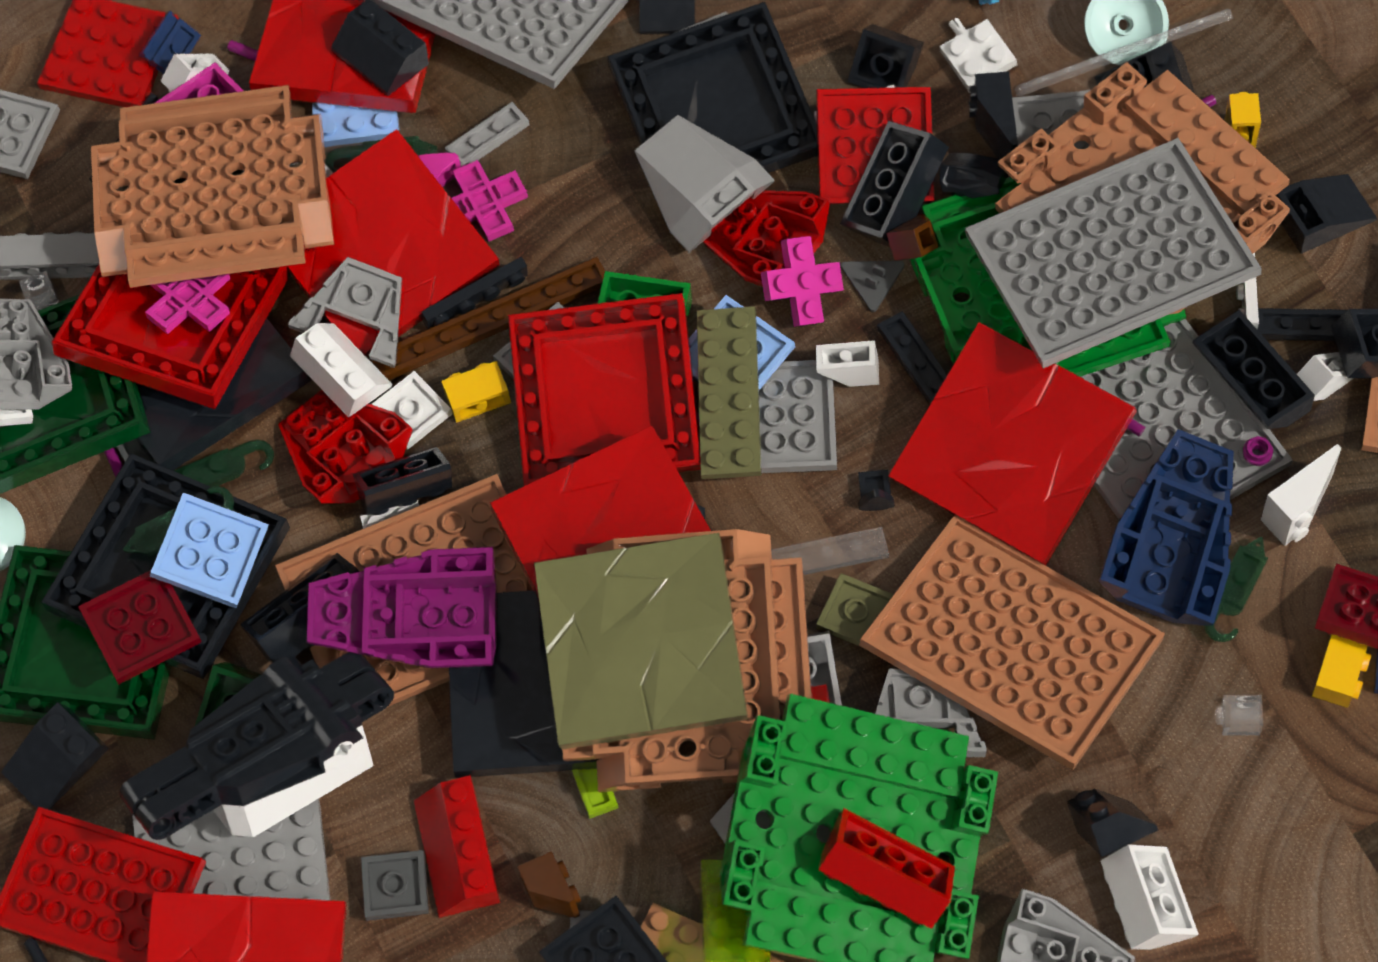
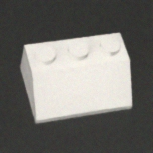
M317 323L295 338L290 357L348 418L392 387V383L334 323Z
M1126 845L1100 860L1104 870V878L1109 884L1115 909L1119 913L1125 930V937L1131 949H1154L1199 935L1167 847Z

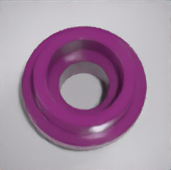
M1260 436L1253 437L1244 444L1243 457L1251 465L1262 466L1272 459L1273 447L1266 438ZM1260 450L1263 454L1256 455L1252 451Z

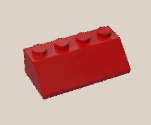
M471 775L437 784L415 799L414 804L439 918L500 903Z
M843 808L822 851L818 870L824 872L827 877L839 880L852 887L857 893L867 895L879 901L884 907L891 910L894 909L906 915L914 923L923 924L932 929L951 902L955 866Z

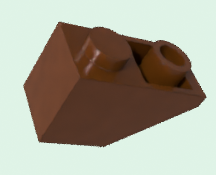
M919 214L886 233L895 261L923 257L938 248L931 221L925 214Z
M552 851L517 866L534 907L572 918L580 916L577 903L581 902L578 891L574 884L568 886L565 880L570 878L563 860L556 861Z

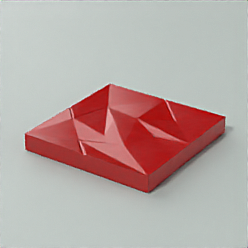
M273 0L249 85L251 90L289 85L291 100L416 113L427 66L387 96L331 51V46L348 13L365 0ZM386 11L426 43L429 61L436 33Z
M396 129L326 178L331 206L334 245L306 249L304 245L306 263L289 265L287 269L309 299L318 293L324 286V282L347 257L402 277L398 337H400L422 321V311L483 278L500 266L496 254ZM329 311L324 312L323 317L328 323H334L365 356L370 354L379 330Z
M99 264L52 340L53 353L55 356L216 409L288 281L287 266L229 274L230 280L213 294L229 308L230 314L208 332L188 316L169 334H166L147 319L145 313L163 295L150 285L130 288L128 273L102 277Z
M683 293L508 315L524 486L650 426L654 427L678 472L701 470L699 429Z
M979 322L888 476L891 480L951 514L961 517L1046 566L1137 410L1129 403L1057 364L1042 368L1033 351Z
M653 426L647 427L490 502L491 511L538 600L534 563L586 555L588 548L617 538L711 531Z
M153 892L147 962H343L347 903L337 900Z

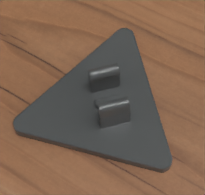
M846 261L842 262L841 269L871 312H876L904 269V262Z

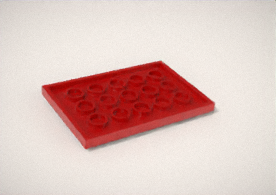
M38 807L0 893V928L103 962H147L152 893H194L206 861L198 856Z

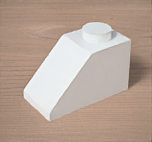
M174 54L161 82L169 89L170 93L214 62L227 75L230 70L214 54Z
M875 340L816 345L817 373L849 387L878 385L879 359Z
M1339 352L1314 355L1297 373L1299 378L1314 393V401L1326 399L1354 379L1346 377Z

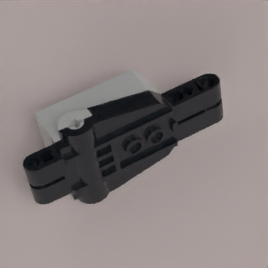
M348 652L321 668L313 660L302 665L294 657H283L272 663L262 675L255 678L194 726L190 731L185 747L124 782L120 788L119 796L151 839L161 840L170 836L212 810L232 835L255 837L374 766L362 722L388 707L394 698V691L362 654Z

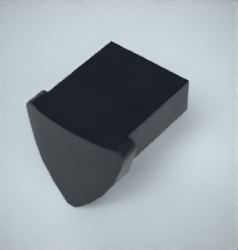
M888 470L858 472L861 497L858 502L859 510L877 511L895 506V501L890 491Z

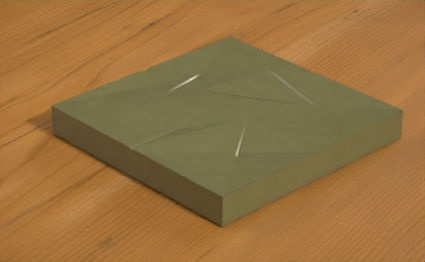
M719 533L534 563L558 744L562 750L749 720L723 548Z

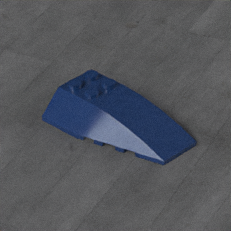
M1179 429L1175 432L1115 527L1099 582L1117 601L1172 623L1214 625L1230 571V559H1228L1229 546L1231 545L1229 519L1232 515L1230 491L1233 489L1234 451Z

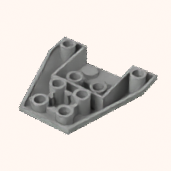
M679 115L635 150V154L670 233L688 253L711 235L712 228L749 197L752 199L756 198L775 181L756 159Z
M0 299V409L38 410L72 390L69 364L66 359L54 355L51 343L54 338L30 299Z
M1022 889L1003 927L996 962H1134L1135 957L1053 898Z

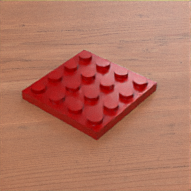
M72 0L37 82L39 88L124 108L142 105L151 92L159 71L150 65L147 59L141 58L139 53L166 12L110 0Z
M931 87L817 89L819 196L829 199L830 204L850 203L888 121L932 134ZM934 180L923 202H934Z

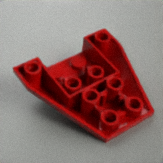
M763 191L754 199L749 197L713 227L711 235L702 243L745 281L763 287L761 272L785 269L781 240L811 236L813 253L817 251L823 242L830 201L829 199L803 191Z
M323 390L315 394L278 424L302 485L320 503H355L359 500L353 474L403 458L413 431L411 426L395 412L371 404H367L348 418Z

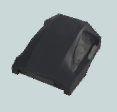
M949 153L940 166L939 182L942 191L951 192L952 196L978 198L999 194L1000 188L1009 175L998 165V161L1001 159L978 154Z

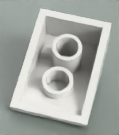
M1338 444L1268 494L1261 521L1284 546L1292 540L1295 542L1300 541L1309 532L1308 527L1333 476L1341 451V447Z

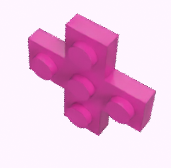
M478 160L452 171L453 177L462 194L453 197L452 200L470 223L477 220L488 242L514 231L513 224L504 208L528 198L527 191L515 170L491 181L487 178Z
M811 236L781 240L785 269L761 272L765 301L789 298L794 327L823 323L824 317L820 294L844 290L840 263L815 265Z
M225 274L150 285L162 294L163 297L145 312L147 319L166 334H169L189 316L210 332L230 314L229 308L213 295L230 280V275Z

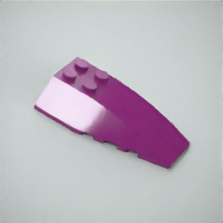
M493 547L431 549L421 552V555L415 557H402L386 565L378 567L373 565L364 568V571L353 574L348 572L309 583L307 643L427 668L492 666L497 647V583Z

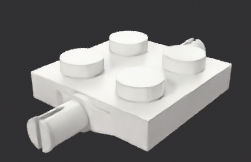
M959 18L950 21L949 27H951L956 36L942 44L940 52L968 91L969 86L974 85L975 74L1006 72L1017 65V59L988 19L969 29L964 28Z

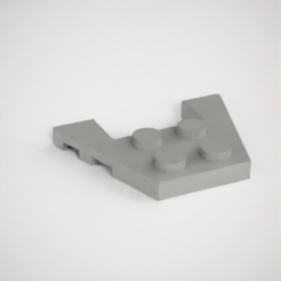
M347 257L324 282V286L318 293L304 304L305 307L296 316L292 317L288 326L293 330L304 333L315 324L320 323L324 312L329 311L379 330L369 357L374 361L394 368L397 356L402 277Z
M900 669L888 670L875 714L933 728H954L955 733L969 736L966 757H985L987 752L984 741L981 742L976 731L977 726L973 718H970L965 707Z

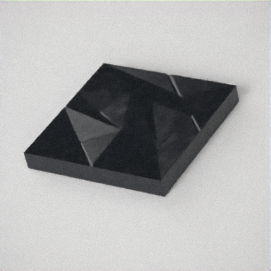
M765 1L607 56L609 68L640 145L679 115L756 159L768 173L818 156L817 123Z
M266 318L216 409L137 383L151 433L136 439L154 463L173 471L303 387L312 379L290 357L292 349Z
M130 453L41 602L47 612L90 630L78 606L152 570L183 493L269 524L237 608L172 585L202 642L164 661V663L204 680L287 535L290 526L287 519Z
M534 590L497 593V647L492 666L449 667L453 770L455 778L470 775L471 777L575 769H597V760L599 759L563 760V750L558 744L540 603Z

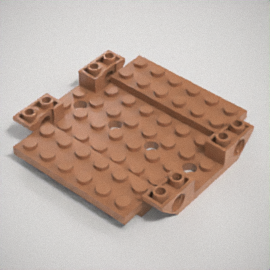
M1128 62L1084 95V108L1048 135L1041 128L998 161V165L1014 181L1021 183L996 202L995 209L1002 213L1179 138L1252 254L1267 243L1290 211V208L1275 196L1289 185V178L1170 71H1165L1143 88L1147 83V79ZM1078 141H1085L1090 146L1086 149H1078L1074 144ZM1182 308V309H1180V310H1178V311H1175V312H1173V313H1171V314L1180 313V312H1181L1183 309H1185V308Z
M289 85L120 108L119 141L91 146L94 233L102 277L128 273L129 286L132 288L306 263L304 245L305 249L334 245L331 206L325 174L324 159H326L322 116L320 113L292 117ZM294 162L302 163L298 167H289ZM236 170L244 171L240 175H232ZM179 178H186V181L182 183H174ZM129 186L124 191H117L119 187Z
M739 529L617 538L588 548L587 554L713 533L720 534L749 720L564 749L563 760L599 759L597 760L598 792L661 788V783L722 779L723 783L737 782L742 751L756 716L760 715L782 721L787 695L794 694L812 699L802 557L772 560L771 536L769 534ZM684 741L694 742L696 744L695 753L689 757L680 755L679 746Z

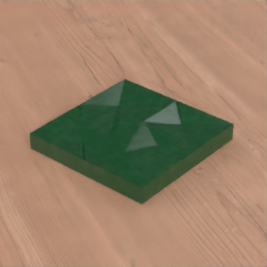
M80 294L38 311L53 338ZM67 360L72 382L71 391L38 410H32V424L0 426V494L151 433L137 383Z
M14 545L0 600V722L35 726L59 702L68 706L94 733L155 740L171 665L162 662L118 685L91 630L47 612L41 602L71 551Z

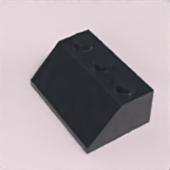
M365 0L348 13L331 46L332 52L387 96L429 65L426 43L372 0Z
M438 447L353 474L361 505L367 515H381L388 512L391 507L397 505L409 506L416 503L419 498L425 496L436 497L445 493L446 489L452 488L450 463Z

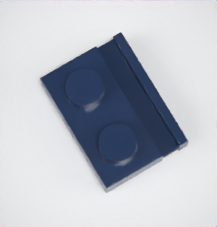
M171 11L164 15L139 53L141 58L147 59L148 63L163 75L174 54H190L202 36L182 19H177L172 15L173 12Z

